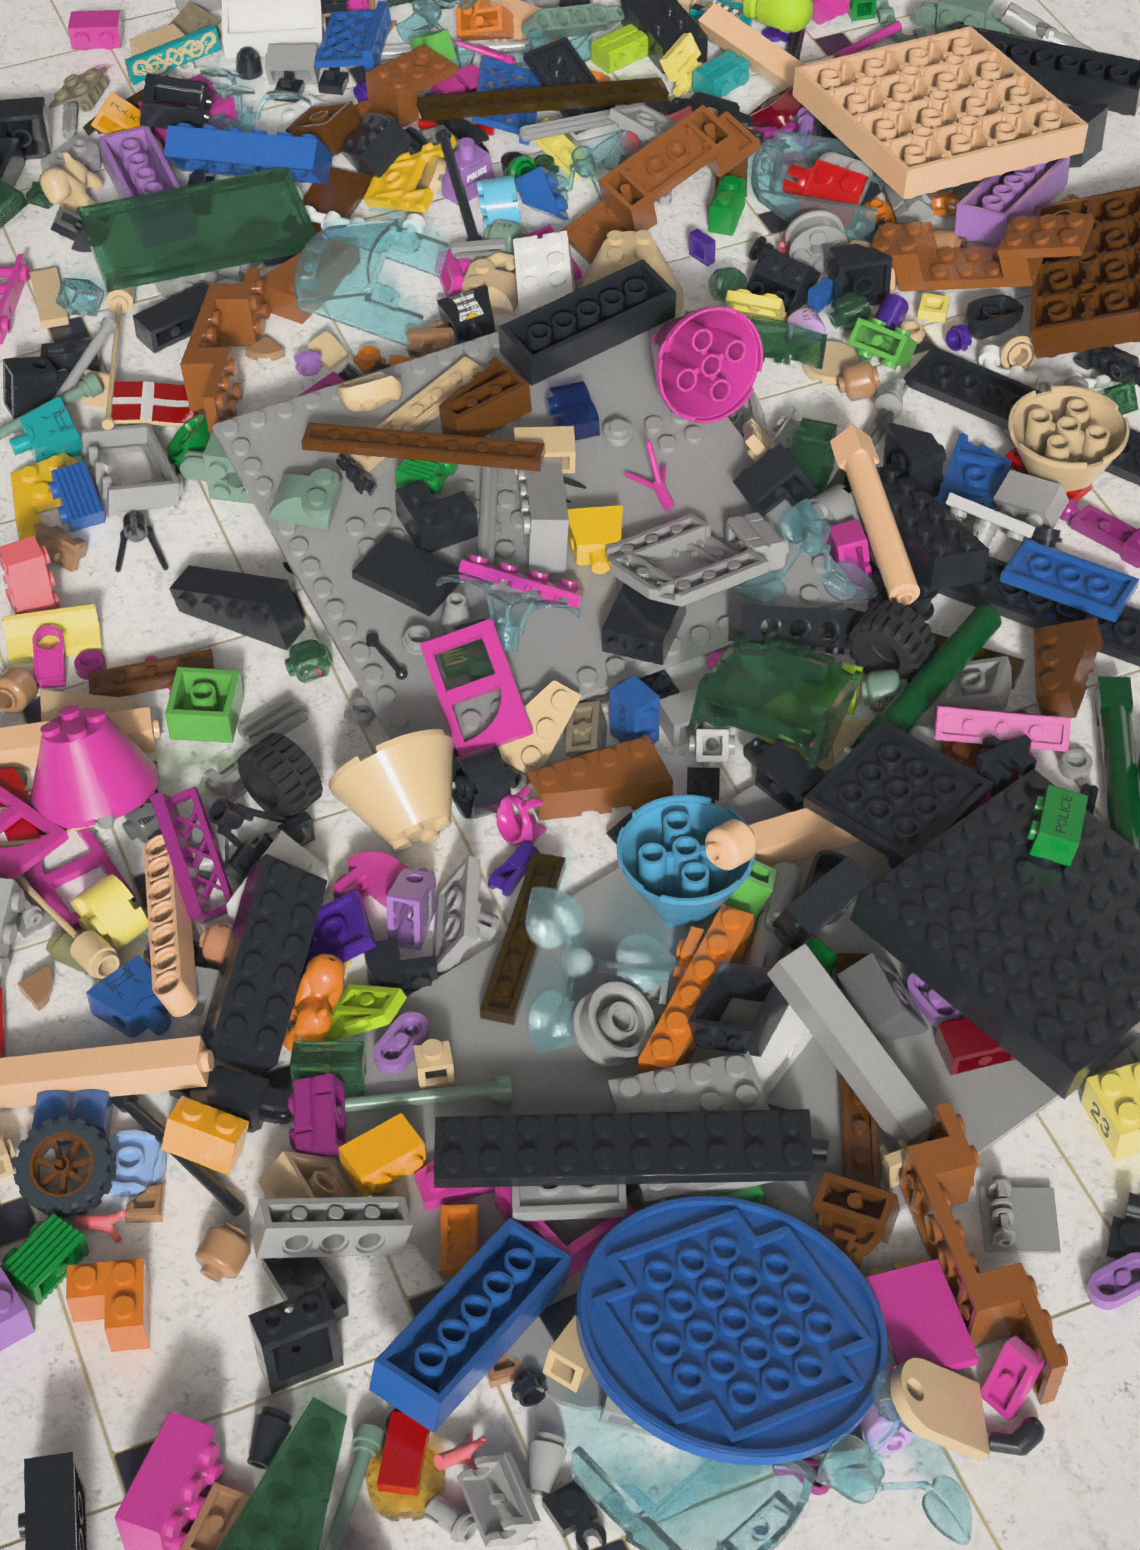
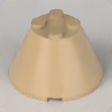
M639 230L637 232L610 231L576 289L578 290L644 259L676 291L675 318L673 319L678 318L684 306L683 289L656 242L651 238V233L647 230Z
M1051 386V391L1038 394L1034 390L1024 395L1015 403L1008 420L1010 437L1028 474L1062 484L1065 492L1084 489L1090 486L1123 451L1128 442L1130 432L1127 417L1122 416L1118 411V405L1113 400L1096 391L1077 386Z
M427 729L412 732L375 746L377 753L362 761L359 756H356L339 768L330 778L328 786L331 794L390 844L394 852L403 851L409 848L412 843L421 841L423 845L434 842L440 838L438 831L452 825L453 739L450 733L445 735L443 729Z

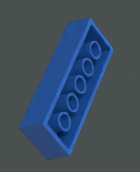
M178 123V126L168 125L164 157L182 172L201 171L204 174L312 184H328L333 156L316 136L311 134H302L301 137H294L287 132H277L276 135H271L257 129L249 133L234 127H228L227 131L218 130L217 127L210 125L194 128V126L187 123Z
M509 1218L375 1359L369 1390L434 1433L566 1285L573 1257Z

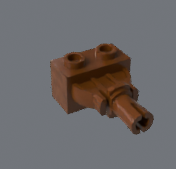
M826 1171L812 1204L818 1221V1232L846 1254L858 1269L863 1257L870 1254L880 1241L888 1244L900 1212L897 1194Z

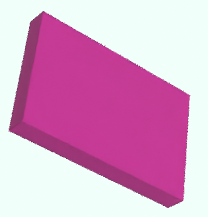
M938 1259L865 1277L880 1305L887 1330L888 1346L896 1366L911 1358H922L950 1371L978 1365L979 1357Z

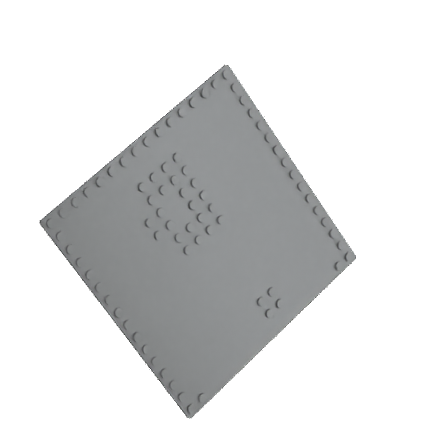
M660 325L533 386L529 384L532 412L487 434L491 436L497 435L503 440H514V427L574 426L576 449L575 473H564L563 477L575 480L587 488H578L564 483L566 499L572 501L567 503V509L622 505L621 540L689 514H694L711 525L712 537L727 545L726 522L728 518L738 516L744 518L747 514L756 513L732 482L744 469L752 466L755 461L748 455L747 450L750 448L730 419L726 417L711 423H696L673 413L662 400L657 386L651 337L660 330ZM499 331L369 373L382 372L392 375L401 381L403 389L399 402L393 400L376 410L354 412L346 409L339 400L336 389L338 384L216 423L212 427L213 434L389 740L427 729H443L445 735L451 734L424 655H412L406 652L402 645L403 635L410 627L415 625L428 628L434 639L446 635L441 628V619L446 599L429 617L352 579L353 569L387 533L415 546L396 515L395 470H398V466H401V462H404V459L386 458L371 471L364 470V474L371 478L377 484V487L372 496L366 490L361 495L354 488V484L347 479L346 472L337 465L336 459H341L339 457L340 453L303 450L301 441L309 422L375 428L464 356L486 369L490 366L489 361L496 357L523 378L500 353ZM440 415L419 432L443 434ZM614 419L628 421L633 426L632 438L628 444L621 447L610 445L604 436L605 424ZM647 441L652 443L659 472L661 465L665 464L667 466L665 486L675 504L669 510L663 509L653 489L625 477V473L630 472L648 481L655 482L646 447ZM458 464L456 473L447 477L442 491L439 494L435 493L434 498L439 500L465 491L477 510L479 535L482 466ZM328 468L334 470L339 475V479L343 480V489L328 530L268 520L270 509L284 473L310 475L316 469ZM499 468L494 565L500 566L501 562H507L519 566V572L530 574L528 573L526 534H523V518H521L518 475H515V469ZM785 499L763 517L766 522H771L774 525L775 532L780 537H785L788 542L789 552L786 555L784 567L777 570H769V572L757 578L687 604L686 615L663 665L602 652V627L624 582L613 576L610 569L604 574H595L592 572L591 565H577L568 542L566 572L547 574H549V580L560 582L561 578L579 582V588L585 589L578 608L567 605L569 599L562 597V600H549L540 597L541 595L537 594L538 590L532 589L531 592L520 591L507 586L506 581L501 580V583H493L465 574V578L452 593L464 595L472 625L493 619L523 704L526 706L553 680L582 695L580 700L610 690L633 675L642 678L736 643L728 641L730 603L827 609L853 599L856 590L796 508L791 506ZM478 536L430 554L459 567L462 558H469L470 554H478ZM766 620L761 623V632L768 630ZM375 633L378 635L381 646L400 668L402 667L407 670V678L404 680L396 678L395 670L377 649L367 645L366 636L368 634ZM483 638L480 640L488 656L487 661L457 668V666L446 668L441 654L434 655L446 691L495 674ZM501 689L452 706L464 742L481 734L493 722L501 704Z

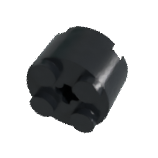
M493 745L453 757L452 782H454L457 792L452 793V798L460 814L465 819H477L497 813L501 800L504 796L511 794V787L516 784L514 773L510 767L505 768L498 747Z

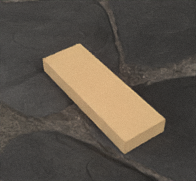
M57 267L30 272L42 329L68 325L69 321Z

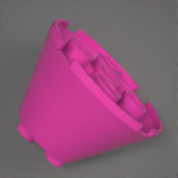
M725 306L704 307L667 322L651 337L652 357L659 393L666 406L679 417L695 421L696 423L719 421L737 411L754 391L752 386L757 373L762 371L763 346L756 327L742 313Z
M69 705L60 710L59 716L40 728L41 740L30 807L59 827L72 829L96 825L94 819L114 814L115 819L142 805L157 789L160 776L156 764L106 715L103 708L79 709L78 705Z

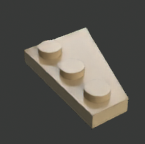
M751 416L742 424L744 441L750 448L747 450V453L757 462L768 450L776 445Z
M555 680L549 683L525 706L534 733L498 747L503 763L525 776L528 771L544 767L582 695Z
M40 690L42 722L51 721L59 716L60 710L69 705H78L79 709L103 708L106 713L138 709L137 700L131 698Z

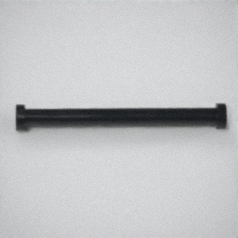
M448 129L439 130L436 132L435 137L436 141L440 142L468 236L466 241L482 240L475 226L450 141L452 137L451 132Z

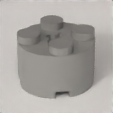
M841 484L834 485L805 501L802 510L798 511L829 554L833 553L830 549L827 527L857 519L865 536L867 535L866 531H864L865 527L853 492H846L843 490L846 486Z

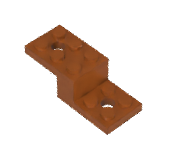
M424 44L366 72L368 99L354 105L359 120L361 121L365 115L372 112L394 117L402 127L419 120V110L416 106L417 94L456 75L457 65Z

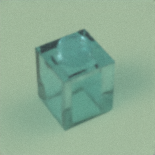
M63 278L55 303L71 315L97 317L105 291L89 279Z

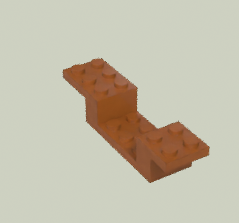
M702 105L600 178L598 182L602 201L561 231L567 230L570 245L591 265L610 231L637 232L639 230H649L657 224L654 202L705 165L717 176L722 177L761 148L760 140L728 111L716 117Z
M1072 213L1070 215L1046 214L1033 217L1017 216L1010 218L1000 245L995 247L971 246L969 248L946 247L943 249L937 248L931 222L885 223L879 225L869 248L892 257V264L900 292L1033 286L1043 258L1082 256L1094 225L1092 213Z
M248 268L243 284L209 285L180 363L190 411H205L210 436L213 432L212 427L214 424L236 417L238 400H242L243 397L242 383H238L237 380L238 361L233 359L232 349L227 346H250L259 341L260 335H264L265 321L270 317L269 303H265L264 299L266 292L265 280L260 278L259 268Z
M950 1101L937 1104L928 1141L907 1146L899 1181L900 1190L929 1258L931 1257V1260H939L973 1345L976 1346L1009 1336L1012 1338L1016 1335L1045 1360L1032 1388L1040 1405L1053 1402L1062 1383L1065 1369L1068 1366L1066 1350L1061 1343L1057 1344L1052 1333L1053 1324L1050 1314L1046 1309L1041 1308L1037 1299L1038 1291L1035 1280L1031 1275L1026 1274L1021 1262L979 1273V1265L975 1255L968 1253L964 1243L965 1233L963 1226L959 1220H954L950 1209L951 1206L968 1202L971 1187L974 1186L976 1168L979 1167V1156L976 1148L973 1145L969 1146L965 1137L964 1121L960 1114H955Z

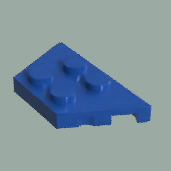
M960 433L936 501L949 512L951 507L945 505L951 492L990 509L998 508L993 498L1010 471L1012 461L1002 455L995 454L992 449L983 444L978 448L968 442V435Z

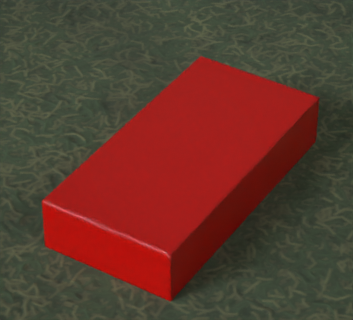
M391 1412L377 1488L381 1492L418 1496L430 1430L403 1412Z

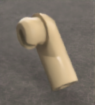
M495 252L484 258L494 263L495 267L505 268L506 272L516 273L515 257L512 254Z

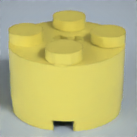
M113 874L102 877L70 900L75 911L81 916L78 922L83 930L96 931L116 951L149 928L148 920L141 907L136 909L131 900L133 895Z

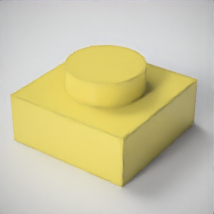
M923 293L917 319L945 323L950 305V297Z

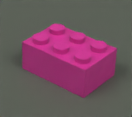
M169 1412L114 1517L125 1550L181 1549L215 1481H221L224 1473L220 1445L217 1443L213 1426Z

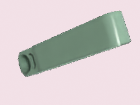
M600 3L546 8L537 10L523 21L521 30L523 35L530 41L594 34L597 31L609 30L626 17L623 9L618 5L604 6Z

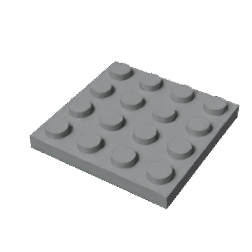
M749 1051L746 1054L736 1053L608 1080V1091L615 1113L770 1110ZM775 1181L637 1184L643 1206L646 1208L660 1203L662 1199L671 1200L692 1196H711Z

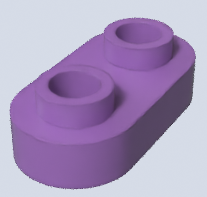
M913 972L909 975L907 991L917 1008L933 1026L937 1028L938 1024H942L947 1020L963 1018V1014ZM926 989L929 992H921L919 990Z
M418 1012L401 1014L377 1042L373 1053L375 1065L380 1071L387 1074L399 1073L414 1059L413 1046L422 1045L430 1036L429 1022L423 1014ZM416 1033L414 1036H409L408 1034Z
M1130 1253L1095 1271L1090 1276L1087 1296L1093 1305L1100 1309L1112 1310L1140 1296V1279H1135L1131 1276L1133 1274L1140 1275V1253ZM1105 1290L1110 1292L1112 1295H1105L1100 1291Z

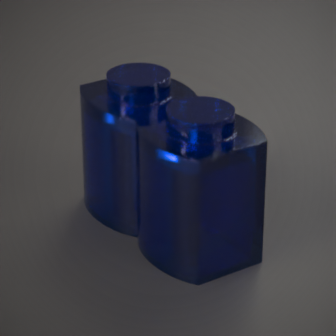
M584 381L549 388V397L545 398V405L548 415L554 416V426H574L575 441L600 435L599 416Z

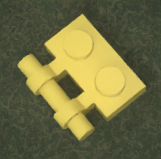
M691 32L682 34L659 60L669 82L677 81L673 89V94L676 97H681L683 93L686 94L691 89L693 71L703 66V63L696 60L701 53Z
M745 289L728 290L725 300L727 307L742 313L749 320L756 318L765 320V323L774 324L775 322L786 323L787 312H785L783 300L778 296L768 293L763 296L755 295Z

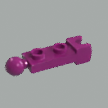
M1068 498L1069 502L1060 516L1061 520H1072L1071 529L1122 555L1121 560L1140 568V528L1136 529L1090 504L1080 510L1077 502L1072 498Z

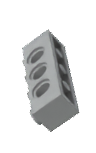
M405 1196L259 1199L251 1223L250 1233L256 1259L402 1255L413 1224Z

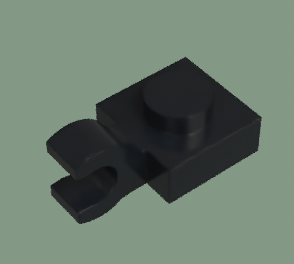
M264 833L260 839L255 837L250 844L248 842L241 844L224 866L225 871L241 885L248 876L250 868L260 860L274 840L267 833Z
M1129 1192L1124 1218L1113 1216L1106 1256L1120 1259L1130 1253H1140V1194Z

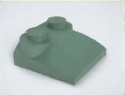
M328 468L316 469L310 475L284 473L270 509L268 520L328 530L343 489V480L339 479V475L334 470Z

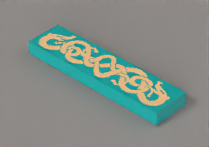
M212 24L124 59L129 81L135 85L145 81L147 73L160 75L175 69L177 66L185 65L188 62L221 50L217 28Z

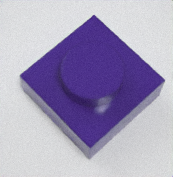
M699 229L690 232L689 255L707 267L715 263L716 240Z

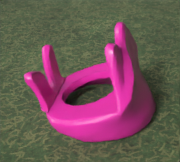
M525 786L515 795L508 794L504 796L500 807L497 809L498 830L503 839L511 845H520L524 841L529 844L533 843L547 830L545 826L537 824L534 815L527 812L531 808L543 805V801L531 798L523 801L530 792L529 786ZM513 805L517 807L521 815L513 814Z

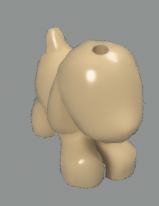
M64 152V165L62 169L59 167H49L40 176L39 182L42 191L51 203L60 204L61 207L73 213H76L77 207L80 206L81 211L86 216L92 204L98 206V203L86 193V188L92 187L96 191L102 187L103 180L97 174L88 170L80 161L74 160L68 152Z

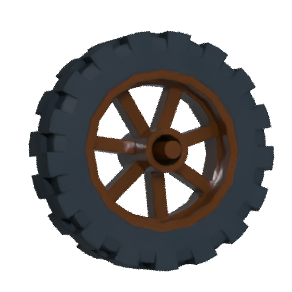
M60 1116L57 1120L47 1119L42 1122L43 1125L39 1128L33 1127L27 1133L29 1134L28 1138L25 1141L21 1140L17 1149L20 1151L18 1157L14 1156L13 1167L16 1168V1174H13L15 1184L19 1186L21 1196L31 1206L48 1216L54 1213L60 1218L67 1219L76 1214L88 1213L87 1210L91 1207L96 1208L99 1206L103 1195H108L112 1188L110 1182L116 1176V1168L114 1167V1161H116L115 1153L110 1147L109 1140L97 1128L80 1118L72 1119L69 1116ZM73 1141L74 1143L67 1156H64L59 1143ZM82 1145L87 1150L90 1158L73 1161ZM53 1147L56 1154L53 1160L43 1159L49 1149ZM40 1165L51 1167L53 1172L41 1180ZM90 1165L88 1176L84 1180L78 1175V1168ZM60 1176L59 1194L50 1192L45 1188ZM74 1178L81 1184L80 1187L67 1193L68 1180Z

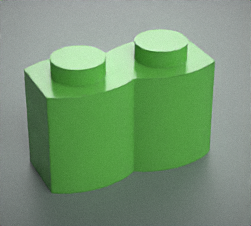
M448 29L429 31L408 39L412 50L426 44L451 62L457 59Z

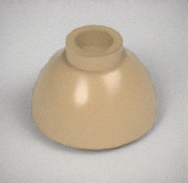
M1014 335L1003 342L999 350V359L1004 369L1021 366L1027 371L1033 366L1037 357L1031 338L1024 335Z

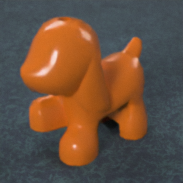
M332 954L314 956L305 968L289 1020V1024H294L295 1021L296 1024L286 1032L283 1042L284 1047L291 1053L302 1054L314 1059L324 1048L325 1036L332 1025V1011L339 1002L343 992L345 966L341 959Z

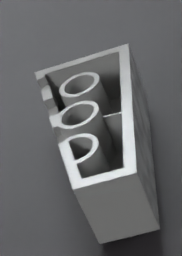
M544 457L540 472L518 470L519 500L521 502V518H523V534H526L528 573L531 570L544 573H565L569 517L561 457Z

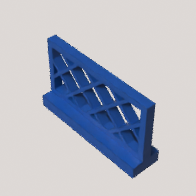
M378 1L375 10L332 12L314 61L315 67L365 66L366 72L375 69L379 65L392 25L388 1Z
M482 56L476 92L540 87L539 81L530 69ZM487 67L496 69L497 72L492 73ZM514 74L523 78L516 80L512 75ZM504 77L508 83H503L499 78ZM491 81L495 86L490 88L485 82ZM537 112L472 117V122L518 135L522 126L536 124ZM511 118L516 124L509 123L506 119ZM519 138L520 144L529 146L530 141L524 142Z

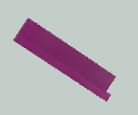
M194 786L171 797L162 791L150 796L189 918L203 925L228 914L226 904L211 910L208 902L213 888L223 891L226 903L232 898L233 892L198 788ZM192 798L194 810L189 820L180 817L176 805ZM197 819H199L200 825L196 824ZM194 827L202 830L205 837L199 850L190 847L188 842ZM207 849H209L210 855L206 854ZM204 857L212 860L215 867L209 881L201 878L198 872ZM217 879H219L220 885L216 884ZM202 883L207 884L205 890Z

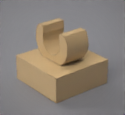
M903 1139L897 1140V1151L889 1153L884 1145L880 1146V1161L883 1164L882 1180L888 1189L899 1185L908 1146Z

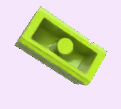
M632 24L611 32L602 38H598L591 43L592 63L599 68L601 67V70L607 74L623 69L625 66L642 60L648 55L647 35L641 30L638 31V28Z

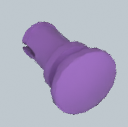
M803 106L798 110L797 114L799 128L795 135V141H799L798 144L801 146H807L811 143L813 131L816 129L815 116Z

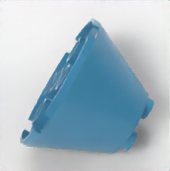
M685 794L653 800L632 813V819L624 828L621 827L617 838V860L623 875L655 913L663 919V923L671 928L692 926L712 920L721 905L748 878L754 866L755 855L752 859L733 870L718 868L708 859L705 849V838L710 830L731 819H738L748 825L746 820L731 807L725 809L711 803V798Z

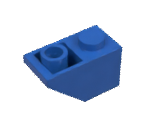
M539 166L514 180L523 204L533 210L563 221L569 219L566 212L568 204L564 196L558 191L559 181L553 171Z

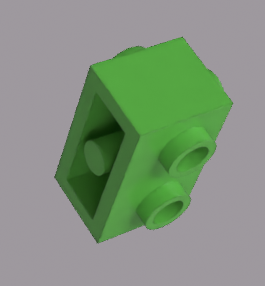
M858 317L847 343L858 349L857 355L868 360H872L873 356L882 359L880 364L894 370L897 369V366L907 369L918 342L910 338L911 333L899 327H896L894 331L885 328L887 323L871 317L870 321Z

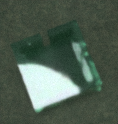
M803 418L799 428H794L792 431L791 447H786L785 449L821 493L826 489L834 470L835 456L830 441L837 435V424Z

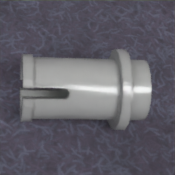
M440 1495L434 1497L425 1510V1518L433 1521L450 1533L451 1540L455 1543L460 1541L467 1543L477 1530L476 1523L470 1512L463 1513Z

